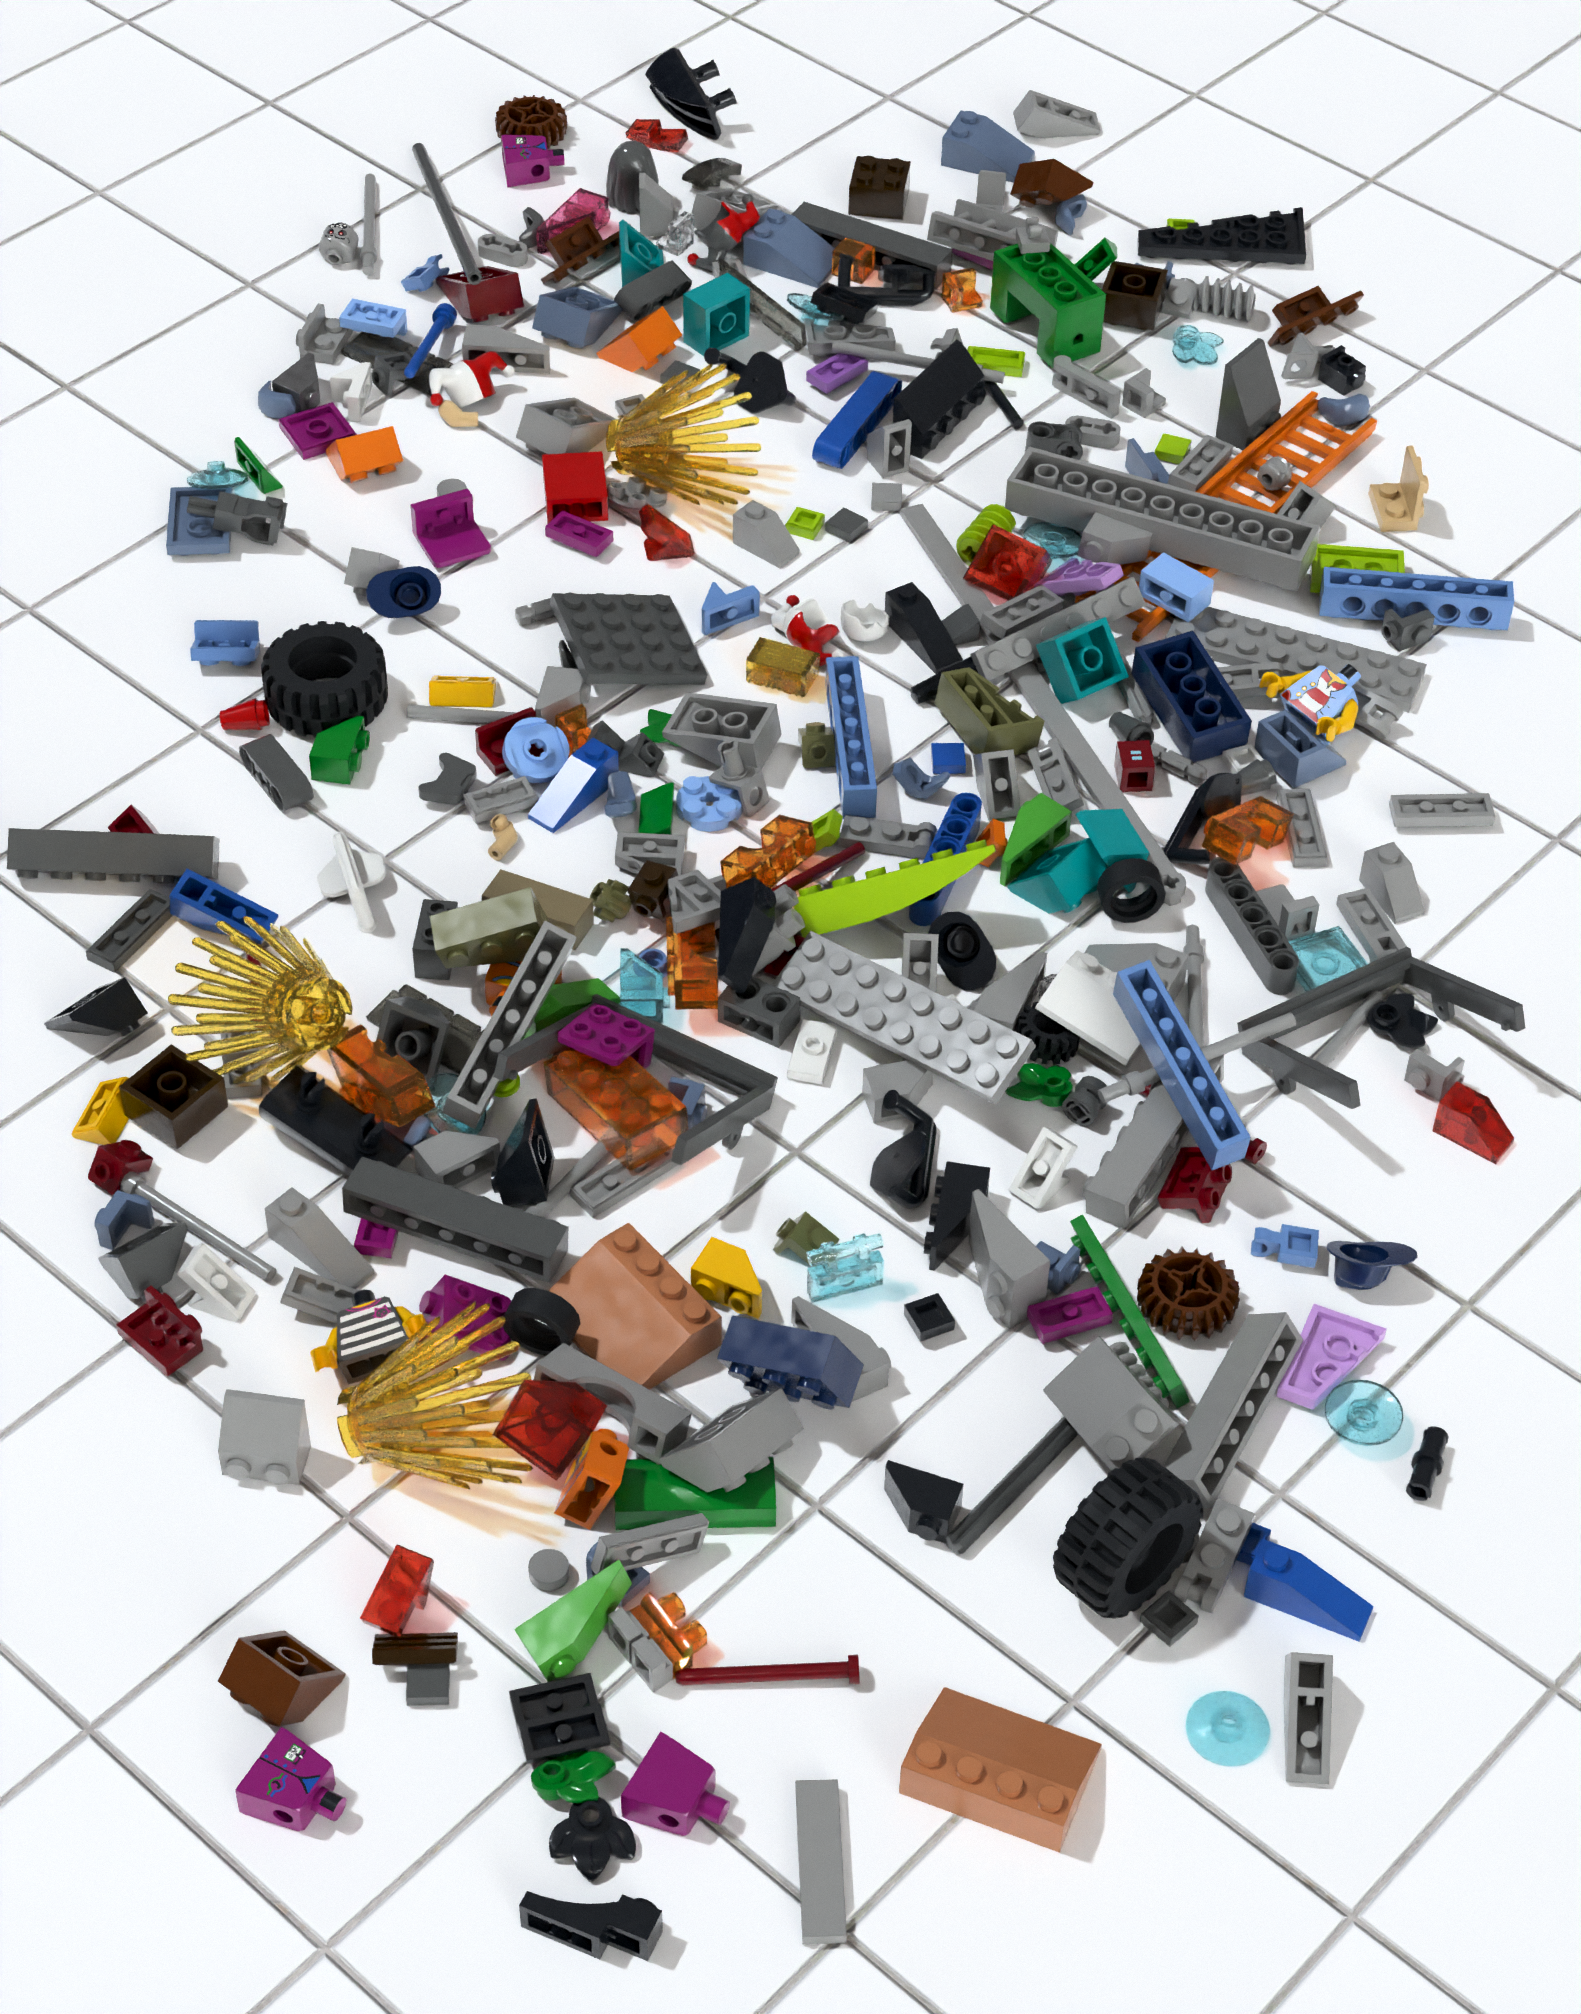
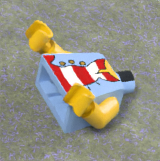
M1347 664L1336 675L1323 665L1318 666L1314 670L1292 676L1279 677L1273 672L1263 674L1259 687H1268L1266 695L1269 698H1273L1277 692L1281 693L1280 698L1285 710L1306 722L1316 731V735H1320L1328 743L1332 742L1336 735L1351 730L1355 725L1358 700L1352 686L1361 678V675L1352 665Z

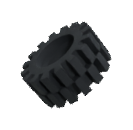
M1034 1002L1032 1008L1027 1005L1024 1011L1020 1013L1016 1032L1033 1040L1036 1047L1030 1055V1060L1035 1062L1037 1058L1042 1059L1041 1064L1046 1065L1048 1060H1052L1053 1065L1060 1064V1059L1064 1063L1068 1062L1070 1056L1074 1057L1076 1055L1081 1037L1035 1009L1038 1002ZM1042 1031H1048V1032H1052V1033H1054V1034H1048V1033H1044V1032H1042Z

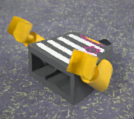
M364 1289L352 1296L353 1307L341 1310L337 1314V1326L331 1330L326 1344L314 1348L310 1352L315 1373L324 1367L337 1369L338 1362L348 1384H352L419 1362L412 1343L424 1334L431 1335L432 1332L423 1314L415 1315L403 1306L394 1307L390 1298L386 1296L375 1299V1295L371 1290Z

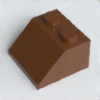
M1056 159L1019 164L1010 195L1019 199L1021 205L1034 208L1035 205H1052L1055 202L1066 201L1092 188L1094 182Z
M283 1630L238 1638L217 1682L230 1690L229 1694L233 1699L240 1703L248 1704L259 1711L261 1718L266 1723L282 1727L303 1722L343 1681L346 1673Z

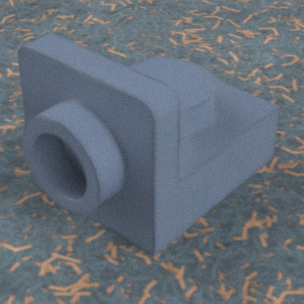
M1040 1241L1036 1247L1050 1260L1047 1289L1058 1295L1067 1283H1074L1081 1271L1082 1265L1079 1264L1080 1248L1073 1245L1065 1254Z

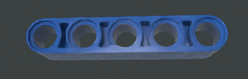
M872 371L816 439L812 451L813 460L843 469L867 440V434L873 432L892 409L894 398L902 391V380Z
M965 792L956 795L952 799L923 863L933 861V853L951 848L953 855L966 852L965 845L975 841L980 830L982 801L977 795ZM956 880L937 892L909 905L908 916L910 921L918 926H931L932 922L941 915Z

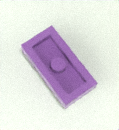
M838 353L806 371V381L827 394L867 371L868 360L863 357Z

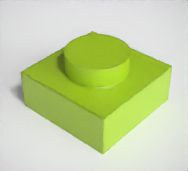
M832 809L810 822L805 846L812 853H816L824 847H830L835 844L840 837L843 816L835 809Z

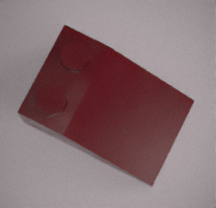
M491 266L479 267L482 279L477 285H472L468 282L464 271L436 278L437 285L462 317L472 319V322L489 320L488 315L498 313V316L515 314V309L524 307L517 272Z

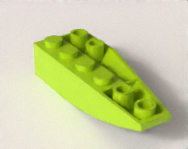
M986 840L966 844L967 851L953 855L951 848L933 853V861L920 864L919 858H914L898 863L900 869L886 873L885 867L866 871V879L855 881L854 875L831 881L833 888L822 890L821 884L800 889L798 890L800 895L798 897L799 903L794 906V909L800 913L804 920L805 928L800 930L801 935L806 938L810 931L820 935L869 922L901 910L937 892L966 874L996 851L995 844L987 846Z

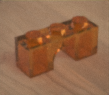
M1259 796L1216 816H1212L1205 824L1203 830L1205 837L1201 847L1236 865L1252 857L1256 844L1269 850L1283 843L1294 813Z
M779 814L760 829L762 848L739 846L720 861L722 876L726 880V888L752 877H756L769 888L775 886L816 852L813 823Z

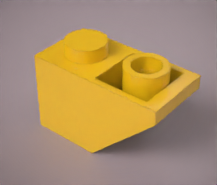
M711 1237L691 1267V1286L705 1300L715 1301L739 1314H747L759 1319L762 1314V1289L746 1250Z

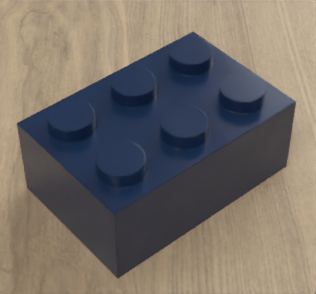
M734 1315L731 1317L717 1357L729 1369L728 1374L744 1383L743 1388L751 1393L762 1395L766 1391L770 1392L782 1388L787 1399L791 1402H799L800 1398L808 1399L816 1406L833 1410L835 1405L850 1408L864 1366L834 1335Z

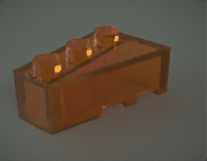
M360 1024L325 1043L341 1085L339 1089L340 1095L364 1113H373L375 1118L383 1119V1121L400 1128L436 1107L424 1075L400 1055L391 1057L383 1051L387 1048L386 1044L380 1039L372 1042L368 1038L367 1029Z

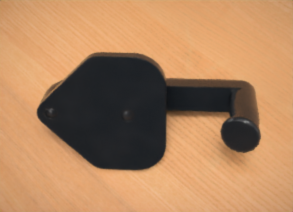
M839 254L838 286L880 302L879 306H916L931 298L934 293L936 272L913 265L889 264L879 267L878 280L892 283V288L850 287L851 266L855 262V258L848 254ZM923 280V290L898 289V283L909 284Z
M711 347L705 351L704 359L706 363L721 366L740 377L734 389V399L739 406L751 413L757 414L780 404L794 405L796 396L787 389L783 364L779 359L766 352H757L745 365L737 359L721 353L717 348Z
M1217 773L1206 779L1195 790L1163 850L1170 862L1201 865L1209 864L1212 859L1216 858L1215 850L1212 846H1208L1206 849L1188 848L1204 819L1217 840L1228 841L1231 839L1241 819L1242 779L1240 774Z
M890 1090L884 1096V1108L887 1111L894 1110L911 1121L914 1127L913 1131L893 1142L878 1154L872 1166L870 1186L899 1205L911 1209L922 1204L929 1194L936 1125L929 1114L905 1097L899 1095L896 1090ZM910 1179L909 1190L904 1187Z

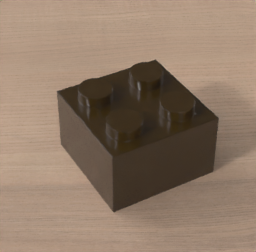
M869 155L857 156L849 185L848 215L903 220L910 190L911 161H903L899 158H875Z
M1119 261L1111 263L1102 287V291L1106 294L1103 322L1112 325L1131 326L1140 330H1154L1165 299L1168 270Z
M172 1044L119 1086L125 1116L175 1149H179L228 1107L224 1077Z

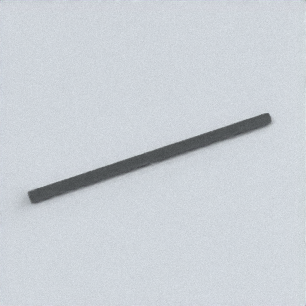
M416 143L412 147V152L466 278L470 284L477 285L481 282L482 276L424 144Z

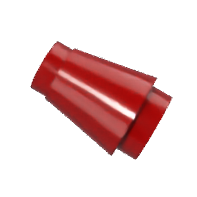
M257 698L220 711V722L223 730H262L263 726H269L270 715L266 701H258Z

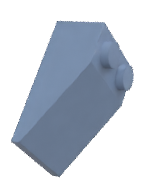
M960 110L942 137L941 166L979 174L980 170L1004 172L1008 182L1014 183L1019 164L1031 162L1035 156V151L987 116L977 114L974 111Z
M769 208L759 221L743 236V265L815 288H819L839 265V254L841 253L798 218L781 210Z
M570 287L539 295L532 329L541 331V336L553 340L561 338L567 341L566 344L568 346L582 349L586 345L595 343L621 314L623 309L613 299L578 287Z

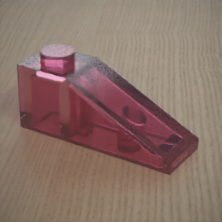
M579 188L536 229L537 253L544 254L549 252L544 244L545 242L588 216L598 231L607 225L611 216L608 197Z

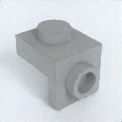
M1172 278L1162 306V313L1190 319L1199 284L1188 278Z
M1417 1049L1409 1056L1404 1081L1440 1102L1449 1092L1455 1093L1462 1085L1465 1078L1462 1074L1465 1060L1458 1056L1450 1065L1445 1066Z

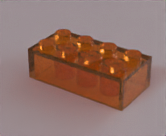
M569 1048L543 1062L547 1094L597 1141L602 1142L605 1148L629 1171L675 1147L677 1137L689 1130L687 1107L631 1056L627 1057L621 1064L611 1066L573 1048Z

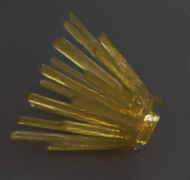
M712 363L672 388L688 375L689 370L682 372L677 377L675 374L627 414L618 415L617 417L620 419L611 420L606 433L607 452L615 451L618 460L610 461L612 467L619 474L634 475L682 500H687L696 505H700L697 499L673 487L724 505V502L737 505L738 501L734 498L675 478L743 495L750 494V490L746 487L700 475L692 469L745 476L758 475L757 469L727 465V459L721 457L688 455V453L759 452L762 448L759 443L706 444L726 442L728 435L726 433L705 434L754 426L759 423L758 417L753 416L686 428L682 427L719 418L724 414L723 408L748 401L752 398V394L744 392L669 417L666 416L712 396L715 391L738 381L741 375L738 373L733 374L691 394L690 389L725 370L727 364H721L709 371L713 366Z
M248 916L243 917L244 922L292 966L290 967L228 923L218 921L216 922L217 928L230 936L229 941L274 972L201 937H195L192 940V944L213 955L209 959L210 964L254 983L182 962L176 964L175 971L178 973L219 984L200 983L198 985L200 993L232 1000L170 994L168 996L170 1004L243 1013H199L196 1015V1021L199 1024L176 1025L171 1028V1032L175 1036L261 1032L206 1042L204 1044L205 1049L187 1053L185 1055L187 1061L194 1062L275 1044L213 1069L214 1072L222 1076L281 1054L233 1080V1083L253 1082L289 1063L271 1077L270 1082H275L289 1073L294 1067L298 1065L304 1066L318 1052L337 1045L344 1038L349 1027L343 1026L346 1014L352 1015L353 1010L350 995L342 983L333 979L322 958H319L306 938H303V944L309 954L286 927L280 926L279 929L270 923L271 930L286 945L284 947L254 919Z
M476 1302L472 1303L419 1343L422 1338L439 1324L440 1316L433 1319L429 1324L425 1322L358 1385L347 1387L341 1391L337 1405L348 1403L347 1415L337 1417V1425L341 1441L351 1458L363 1456L358 1463L360 1465L377 1462L471 1490L470 1486L462 1481L482 1484V1479L502 1483H522L519 1477L492 1472V1468L531 1471L533 1467L526 1462L413 1448L533 1449L538 1446V1442L533 1438H493L494 1436L490 1431L426 1432L427 1430L527 1419L537 1415L535 1407L482 1412L490 1408V1402L486 1399L450 1405L527 1384L531 1380V1376L527 1372L434 1396L479 1379L482 1376V1371L479 1367L518 1351L520 1343L517 1341L509 1342L410 1384L465 1353L471 1344L505 1324L506 1319L498 1317L458 1340L457 1336L452 1337L485 1314L490 1308V1303H486L470 1313L476 1305Z

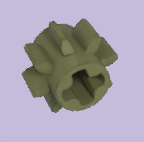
M608 879L607 883L599 882L590 894V899H593V906L596 907L593 911L594 916L611 923L614 922L615 918L623 919L632 905L630 897L626 894L629 886L616 879L614 881Z

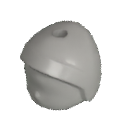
M1279 456L1272 457L1260 467L1257 478L1266 489L1279 490L1291 481L1292 470L1289 462Z

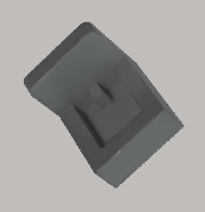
M1393 609L1385 611L1381 633L1400 652L1430 641L1435 616L1426 609L1401 618Z

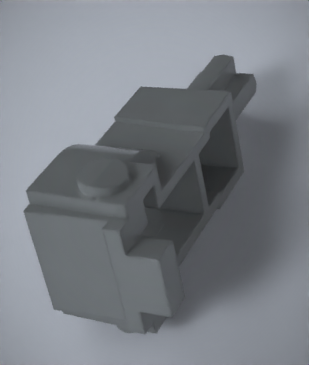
M220 491L217 501L190 496L187 513L214 518L213 529L241 533L251 541L273 546L274 543L277 544L280 529L284 528L288 503L283 502V499L266 496L265 501H260ZM266 518L271 519V523H266Z

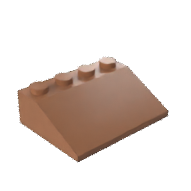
M630 1223L623 1225L598 1240L548 1290L569 1302L579 1314L580 1326L572 1342L585 1355L649 1390L722 1345V1316Z
M944 1687L916 1731L901 1765L899 1793L1060 1853L1101 1751L1102 1744Z

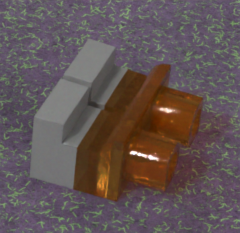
M649 1592L642 1598L640 1605L627 1612L621 1607L608 1614L610 1640L629 1663L632 1662V1667L652 1692L675 1679L676 1671L679 1669L693 1667V1654L707 1645V1632L699 1621L694 1620L682 1628H679L675 1623L686 1616V1608L675 1592L656 1599Z

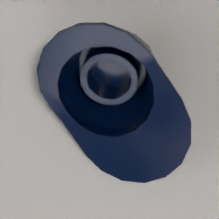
M411 566L377 574L369 581L366 589V598L371 609L378 615L386 618L418 616L433 609L441 596V583L437 575L430 569L421 566Z
M1332 1241L1327 1244V1250L1335 1256L1334 1282L1337 1286L1344 1288L1369 1290L1377 1287L1386 1280L1392 1266L1406 1265L1418 1258L1415 1249L1396 1242L1356 1243Z

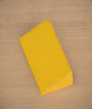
M434 675L429 681V704L431 706L492 707L495 699L496 678Z
M128 1077L99 1083L71 1133L74 1138L102 1145L116 1143L129 1119L124 1114L119 1088L120 1085L129 1079Z

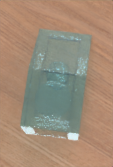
M620 948V1005L654 1021L663 1023V1009H670V988H663V973L628 948Z

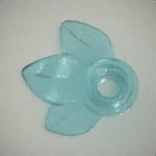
M1182 325L1173 334L1172 341L1174 346L1172 353L1181 363H1188L1194 360L1201 365H1212L1218 361V355L1214 348L1222 345L1224 339L1212 332H1199L1195 326Z

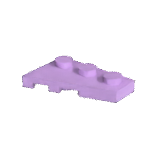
M1072 557L1035 583L1034 587L1042 584L1059 597L1067 593H1074L1075 596L1089 591L1096 590V593L1105 590L1113 586V583L1123 577L1124 574L1120 564L1108 562L1093 564L1091 560L1087 559L1083 560L1080 564L1078 558Z
M1313 1304L1301 1332L1303 1341L1278 1386L1276 1397L1314 1410L1385 1338L1387 1328Z

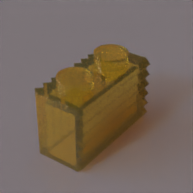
M759 637V640L756 642V645L754 644V648H752L746 659V681L748 683L753 682L754 685L770 687L772 690L776 688L778 691L782 690L790 695H800L803 698L819 674L820 653Z

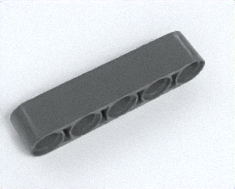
M1224 856L1212 859L1208 867L1205 887L1206 895L1265 988L1277 995L1291 993L1295 988L1299 966L1298 955L1239 864L1234 859Z

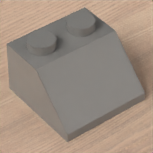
M226 1389L218 1446L222 1475H229L236 1479L251 1478L265 1480L279 1485L285 1483L300 1485L311 1449L305 1400Z

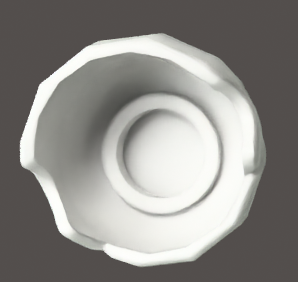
M854 599L842 604L841 626L849 638L863 642L872 641L882 637L887 632L889 616L884 610L875 608L872 603H869L865 608H860Z

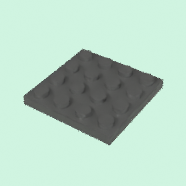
M552 593L549 604L585 684L705 685L708 674L670 595Z

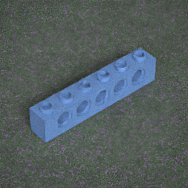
M1324 567L1319 593V616L1383 621L1385 611L1393 609L1401 618L1428 609L1435 616L1433 625L1508 631L1514 606L1513 581Z
M826 657L825 689L830 727L834 733L835 765L842 819L845 818V815L876 818L877 784L859 657Z

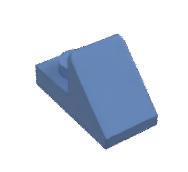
M712 582L702 606V633L704 636L758 617L760 607L759 590L754 585L725 594L716 582Z

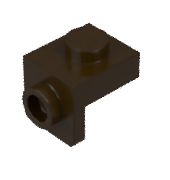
M646 860L627 890L634 911L643 917H654L663 920L667 914L663 902L668 895V879L679 876L677 869Z

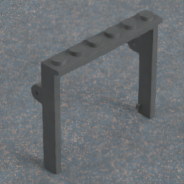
M1405 947L1238 1022L1237 1025L1240 1033L1291 1012L1296 1019V1026L1241 1047L1242 1054L1273 1069L1275 1083L1278 1089L1285 1095L1296 1090V1082L1350 1109H1355L1361 1106L1356 1080L1275 1041V1039L1365 999L1372 990L1380 992L1402 981L1430 993L1433 1010L1436 1016L1444 1022L1454 1017L1455 1004L1500 1024L1501 1029L1504 1031L1511 1029L1519 1032L1526 1028L1523 1004L1412 957L1411 948Z
M598 994L592 996L591 1004L499 1052L493 1077L501 1081L507 1078L514 1080L517 1078L518 1072L553 1054L551 1059L552 1067L559 1070L563 1069L571 1057L573 1048L558 1042V1032L593 1003L607 1006L617 1013L636 1019L642 1024L655 1029L653 1055L742 1096L677 1137L671 1161L678 1165H683L720 1140H722L723 1147L732 1150L741 1137L744 1125L770 1109L778 1077Z

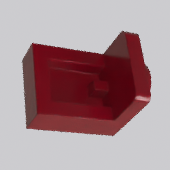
M121 1140L116 1143L100 1145L97 1148L89 1170L88 1179L113 1195L117 1190L120 1191L121 1181L127 1173L131 1171L135 1173L149 1171L154 1158L142 1151L138 1143L131 1140Z

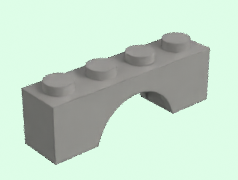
M562 1343L537 1362L531 1390L532 1395L561 1411L573 1408H592L613 1415L624 1424L629 1433L627 1444L629 1449L659 1465L661 1464L659 1459L687 1437L691 1412L565 1343Z

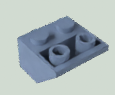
M1286 710L1258 721L1255 749L1263 759H1267L1271 763L1273 769L1293 788L1341 768L1347 762L1320 735H1316V731Z

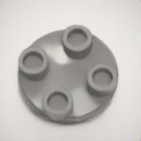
M636 476L629 477L628 482H609L607 485V495L610 500L624 507L637 510L656 509L664 506L667 501L668 491L664 488L646 485V479Z

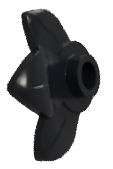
M1401 993L1391 995L1385 1002L1376 1004L1370 1010L1367 1021L1374 1031L1388 1035L1395 1043L1405 1047L1419 1048L1425 1046L1424 1035L1430 1033L1436 1027L1438 1018L1414 1009L1413 994Z
M601 1797L596 1801L573 1803L569 1811V1818L557 1824L549 1838L550 1857L559 1859L572 1855L577 1870L589 1882L595 1881L600 1876L610 1860V1855L626 1860H632L635 1857L636 1842L631 1827L626 1821L612 1816L609 1804ZM586 1810H595L599 1815L598 1819L594 1822L585 1821L582 1815Z

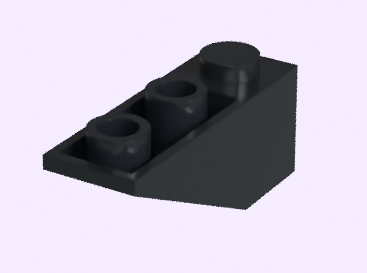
M947 1161L944 1176L937 1175L934 1197L940 1199L939 1204L932 1203L929 1217V1225L934 1226V1232H926L923 1254L930 1255L929 1270L935 1271L969 1235L972 1192L979 1189L988 1197L991 1167Z

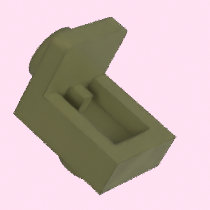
M813 722L807 723L806 728H798V742L802 748L803 767L835 766V740L831 727H825V723Z
M805 1211L795 1220L788 1218L776 1232L779 1240L775 1244L773 1251L779 1255L789 1248L817 1271L825 1265L840 1239Z

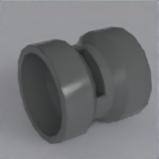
M1094 1076L1083 1077L1075 1086V1092H1071L1062 1104L1063 1111L1068 1119L1080 1126L1091 1125L1099 1115V1110H1102L1108 1104V1102L1102 1103L1098 1095V1090L1107 1085Z

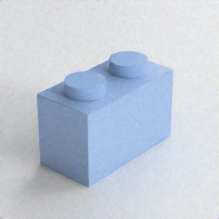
M1164 552L1141 570L1139 589L1143 598L1186 622H1190L1211 604L1214 580Z

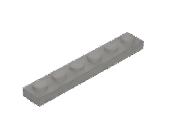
M1133 576L983 647L970 655L978 673L988 681H991L1040 657L1036 644L1087 621L1106 617L1109 624L1146 606V603Z

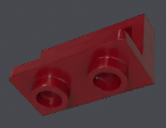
M150 1285L144 1290L146 1303L116 1324L118 1334L168 1377L204 1351L201 1339L203 1330L193 1315H185L177 1308L176 1303L167 1293L161 1294Z

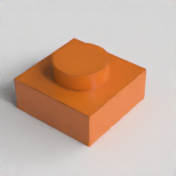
M993 818L976 839V842L986 840L987 846L995 844L996 848L994 853L979 864L989 868L997 857H1001L1004 854L1008 843L1007 838H1005L1004 822Z

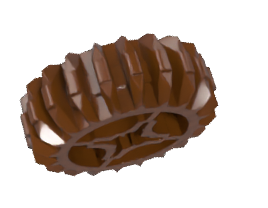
M523 95V98L513 97V101L507 100L504 105L499 106V111L496 112L495 117L496 132L499 138H501V135L546 137L547 149L550 148V145L556 146L558 141L564 140V135L568 128L565 109L562 108L560 103H555L554 99L547 100L545 96L535 97L533 95L532 97H526Z
M1181 1246L1178 1253H1174L1167 1248L1163 1257L1155 1254L1151 1263L1145 1264L1137 1283L1138 1306H1141L1142 1316L1150 1318L1151 1328L1162 1326L1164 1336L1174 1332L1178 1340H1180L1184 1335H1190L1195 1342L1199 1334L1210 1339L1214 1331L1222 1333L1226 1324H1231L1236 1309L1239 1306L1240 1298L1238 1296L1240 1288L1239 1282L1235 1280L1234 1270L1226 1269L1225 1259L1214 1261L1212 1252L1207 1255H1201L1198 1247L1193 1252H1186L1183 1246Z

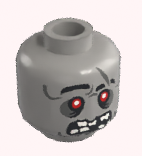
M332 223L323 231L319 243V252L326 261L333 265L350 263L358 247L359 237L347 223Z

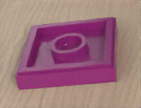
M333 402L278 419L279 428L303 460L326 453L325 450L335 440L357 435Z

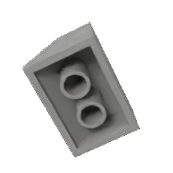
M778 1388L728 1407L661 1457L659 1461L664 1468L705 1492L722 1487L725 1492H729L746 1482L744 1476L746 1473H754L770 1463L768 1456L779 1454L790 1448L794 1444L791 1438L804 1428L783 1389Z

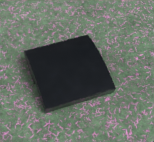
M591 1673L509 1691V1700L527 1764L610 1745L601 1704L598 1703Z

